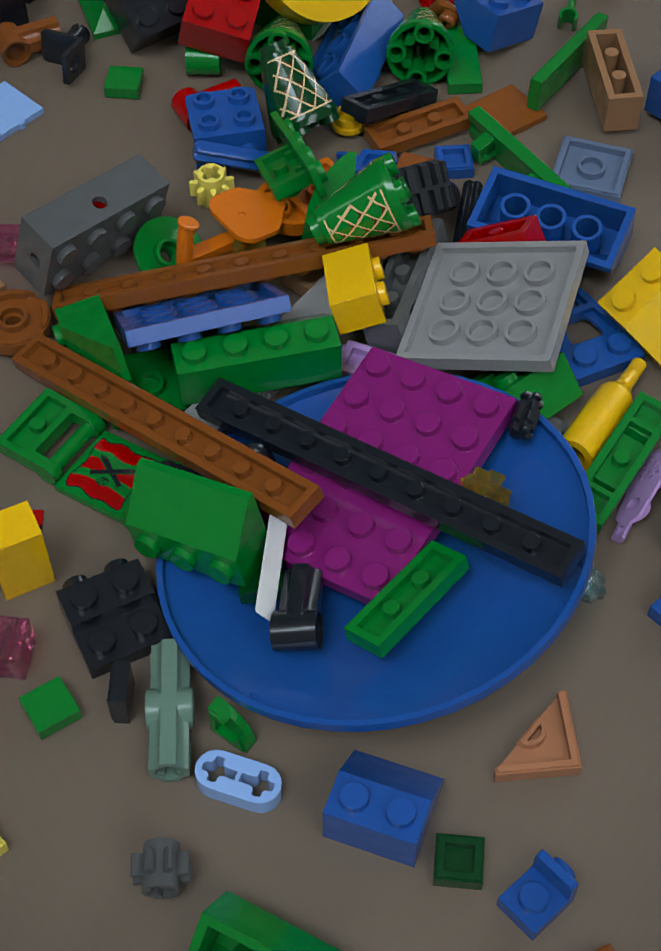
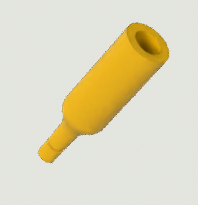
M633 358L616 381H608L601 384L563 434L578 456L585 472L633 403L631 390L647 367L643 359Z

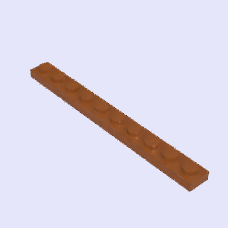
M431 215L420 216L422 225L406 232L329 245L328 242L319 245L315 238H309L70 285L63 290L58 291L56 289L54 291L52 309L57 320L55 309L99 294L105 311L112 313L120 311L127 306L142 303L144 305H154L163 299L178 296L190 298L198 295L200 292L214 289L224 291L233 289L240 284L250 282L267 283L276 277L291 274L296 276L307 275L313 270L324 268L322 255L368 243L372 258L379 256L381 260L386 259L389 255L403 252L420 253L429 247L437 246Z
M40 333L36 334L11 358L18 370L202 476L252 492L258 508L294 529L324 498L319 485Z

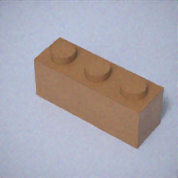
M622 29L587 31L582 64L603 132L638 129L644 95Z

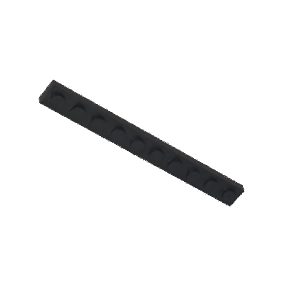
M220 377L195 407L200 418L253 443H262L278 455L560 587L564 586L586 552L585 541Z

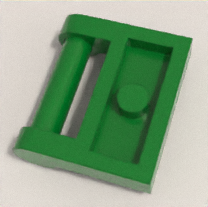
M47 387L0 435V453L36 472L46 483L54 485L63 475L62 469L92 437H98L104 431L106 424L100 416ZM73 422L80 426L50 459L43 456Z

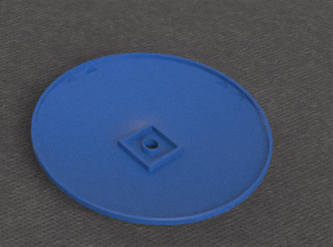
M352 375L328 380L301 389L275 402L320 422ZM453 375L455 377L464 379L466 381L475 383L477 385L516 398L505 391L492 387L483 382ZM540 414L536 428L531 432L533 436L528 441L514 440L510 436V430L507 426L468 489L585 541V554L564 586L560 587L440 531L435 542L467 556L470 569L382 659L348 641L344 631V627L367 604L325 585L321 604L324 624V641L321 651L274 652L270 642V621L256 613V603L241 604L237 585L218 583L209 575L195 570L184 571L172 562L157 557V592L164 618L183 655L205 681L237 704L272 720L302 728L331 732H368L396 729L439 718L467 707L511 682L531 666L552 645L572 618L587 587L596 552L597 520L593 493L586 472L575 451L564 436L543 415ZM228 432L226 434L244 445L253 443L234 433ZM273 452L277 463L288 468L292 461ZM280 599L276 600L275 611H279Z

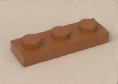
M458 96L365 126L364 138L373 150L396 151V153H400L469 129V110Z

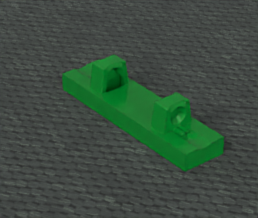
M477 106L468 112V121L470 122L469 136L474 140L471 143L472 158L479 165L495 159L504 169L571 189L570 185L482 107Z
M642 391L639 392L586 471L593 493L597 534L600 533L661 439V402Z

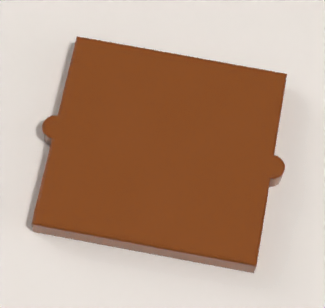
M513 84L466 105L469 111L477 106L482 107L513 136L547 120V114L541 109L535 111L527 107L528 97Z

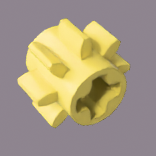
M208 163L202 165L198 170H194V180L189 181L190 196H197V205H202L206 208H209V201L213 196L235 188L234 176H227V168L215 163Z

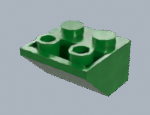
M559 352L554 372L486 371L472 379L505 391L519 400L521 399L520 395L524 391L540 393L543 397L542 402L544 406L539 411L546 419L583 395L564 352Z

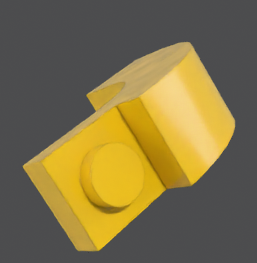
M371 0L265 1L275 11L289 20L301 24L318 25L347 19L361 11Z

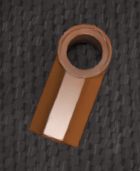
M53 15L20 26L11 22L1 23L0 56L8 66H21L29 60L31 54L42 51L41 31L43 29L62 32L57 18Z

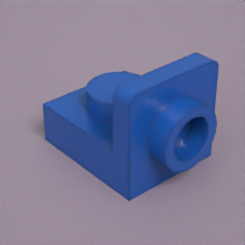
M542 849L535 855L533 865L498 897L496 905L533 941L573 902L579 884L575 880L576 877L573 870L564 860L559 857L552 858Z

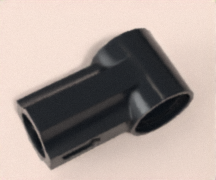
M309 563L293 564L292 568L284 571L279 611H273L270 618V642L274 652L321 651L323 647L324 624L321 613L324 588L323 572L312 567Z

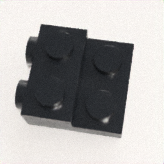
M124 558L115 559L105 566L104 572L88 579L85 575L73 576L64 582L63 589L55 591L60 610L92 679L111 672L114 660L130 661L132 663L149 656L151 645L158 644L162 639H174L156 601L155 591L138 558L130 562Z

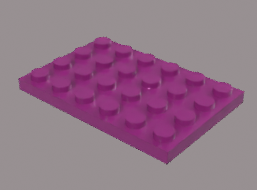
M372 346L320 420V423L468 489L511 422L517 405V399ZM292 461L288 466L289 470L319 485L324 498L295 529L287 524L283 550V561L286 568L290 569L296 563H309L312 567L322 570L325 586L364 604H368L431 540L435 541L441 531ZM259 508L267 530L269 514Z

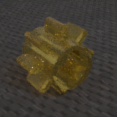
M477 466L474 473H470L463 478L461 477V486L507 507L509 506L512 491L501 486L505 481V475L492 469L488 472Z

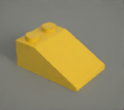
M654 247L597 303L603 312L661 368V252Z

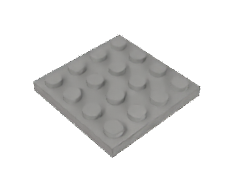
M587 241L437 243L396 355L438 370L554 372L589 255Z

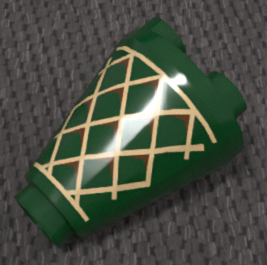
M285 38L259 49L262 56L259 62L270 130L277 144L282 143L270 116V113L275 110L283 120L289 118L295 131H298L301 136L311 132L310 129L326 125L340 118L335 102L292 45L288 46Z

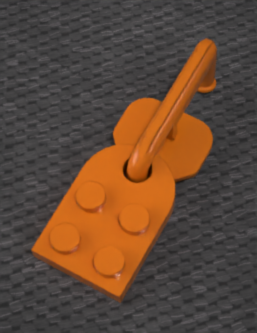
M328 156L319 160L325 173L334 165V162ZM265 182L257 190L237 187L213 196L209 201V212L227 231L194 245V234L199 229L200 224L190 216H180L177 219L179 226L176 241V264L236 253L277 234L289 236L302 235L308 204L314 192L313 187L310 185L302 189L297 196L288 199L283 198L279 201H276Z

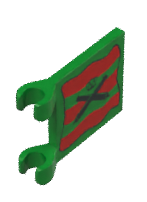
M104 430L58 480L54 487L57 492L121 523L127 528L126 518L138 461L141 457L158 463L167 459Z

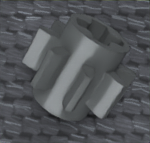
M158 837L146 840L143 843V853L131 854L130 877L133 878V885H142V894L148 898L167 899L177 896L179 894V883L191 882L190 852L180 851V843L172 838Z

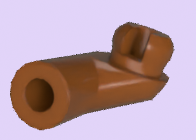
M436 0L427 7L437 15L442 23H447L446 29L453 28L460 21L456 6L448 0Z

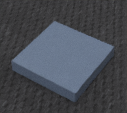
M564 135L553 171L570 185L571 189L619 203L634 150Z

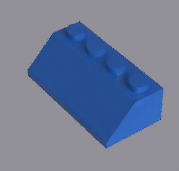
M371 0L355 15L344 20L332 22L327 28L313 57L312 73L335 102L337 108L341 106L342 97L372 89L381 77L382 73L380 70L383 63L387 60L386 47L389 38L404 18V14L391 0Z
M493 166L466 224V229L537 215L546 241L586 240L589 255L585 266L611 273L620 264L632 236L636 208Z

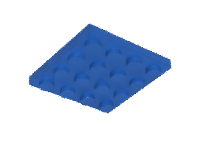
M250 282L237 285L230 290L215 289L201 292L190 298L179 297L161 301L154 305H142L113 312L116 327L128 348L136 346L137 351L142 352L161 347V340L177 337V342L193 341L202 337L201 331L217 328L218 333L237 331L242 328L241 322L257 319L258 324L277 322L282 319L281 313L292 310L288 294L269 283Z

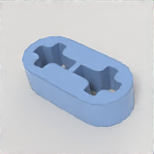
M223 750L207 751L196 762L194 771L198 789L209 798L256 813L269 812L276 808L281 801L282 781L280 774L275 768L267 764ZM218 766L224 767L226 777L219 776L216 782L209 781L208 772H215ZM261 780L267 781L270 791H263L260 797L254 796L252 786H259Z

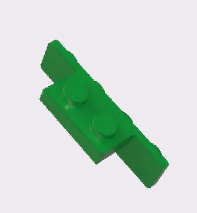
M276 110L271 112L270 116L283 146L253 161L276 201L295 197L302 189L310 185L320 199L327 196L323 182L327 181L328 177L319 159H315L310 147L305 145L300 133L295 131L290 119L283 120Z

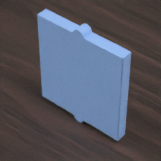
M6 81L0 83L1 142L19 129H25L28 123L44 114L43 107Z

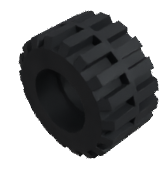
M435 159L398 168L399 174L395 175V178L404 177L412 195L410 201L406 203L407 205L413 203L419 216L441 214L450 211L456 206L445 161Z

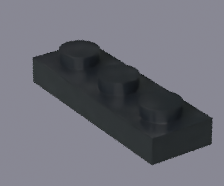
M410 78L342 97L340 111L354 117V120L358 123L373 124L375 120L395 117L399 113L416 110L436 103L438 89L415 78Z

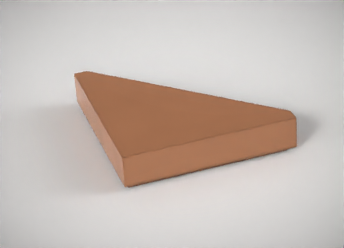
M560 690L557 693L556 698L521 736L509 755L495 768L493 775L494 783L581 774L582 764L566 690Z

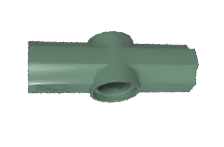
M162 639L158 644L151 645L150 689H147L145 693L146 728L149 731L148 772L150 778H156L162 782H178L182 778L190 776V729L195 728L194 689L191 687V664L183 655L175 639Z

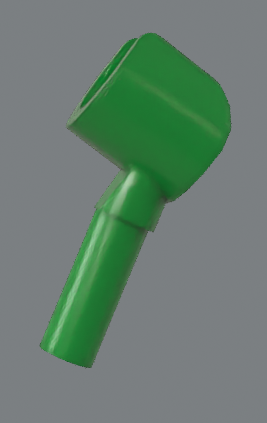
M569 0L567 7L559 11L558 29L561 28V24L564 22L572 24V31L577 29L578 12L575 9L576 0Z

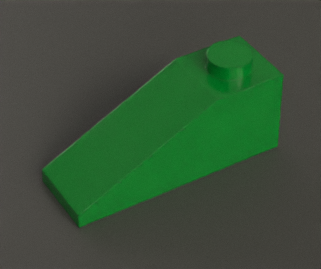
M99 294L54 310L59 324L52 326L57 343L64 347L67 346L71 351L126 381L132 380L121 346Z

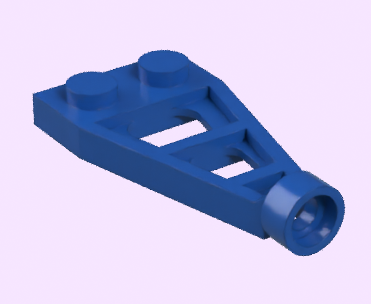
M579 287L574 302L577 306L572 308L568 325L587 320L602 333L598 337L574 345L570 342L567 332H565L560 352H564L579 387L625 371L633 358L638 357L644 360L645 353L632 338L603 312L597 301Z

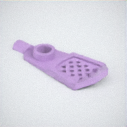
M661 448L651 452L627 489L615 518L618 525L610 538L611 540L623 543L632 524L642 520L651 509L650 502L657 490L661 488Z

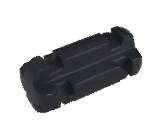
M524 391L520 395L521 399L517 402L511 418L513 422L508 427L510 436L514 440L528 441L533 436L531 432L536 428L541 414L539 410L544 405L542 402L543 397L540 393Z

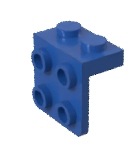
M239 86L212 92L201 91L185 97L193 135V144L195 141L202 140L267 151L265 126L254 88ZM195 162L197 170L206 163Z

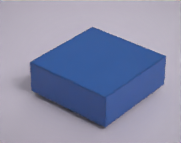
M469 144L434 147V159L445 161L449 179L474 178L475 168Z

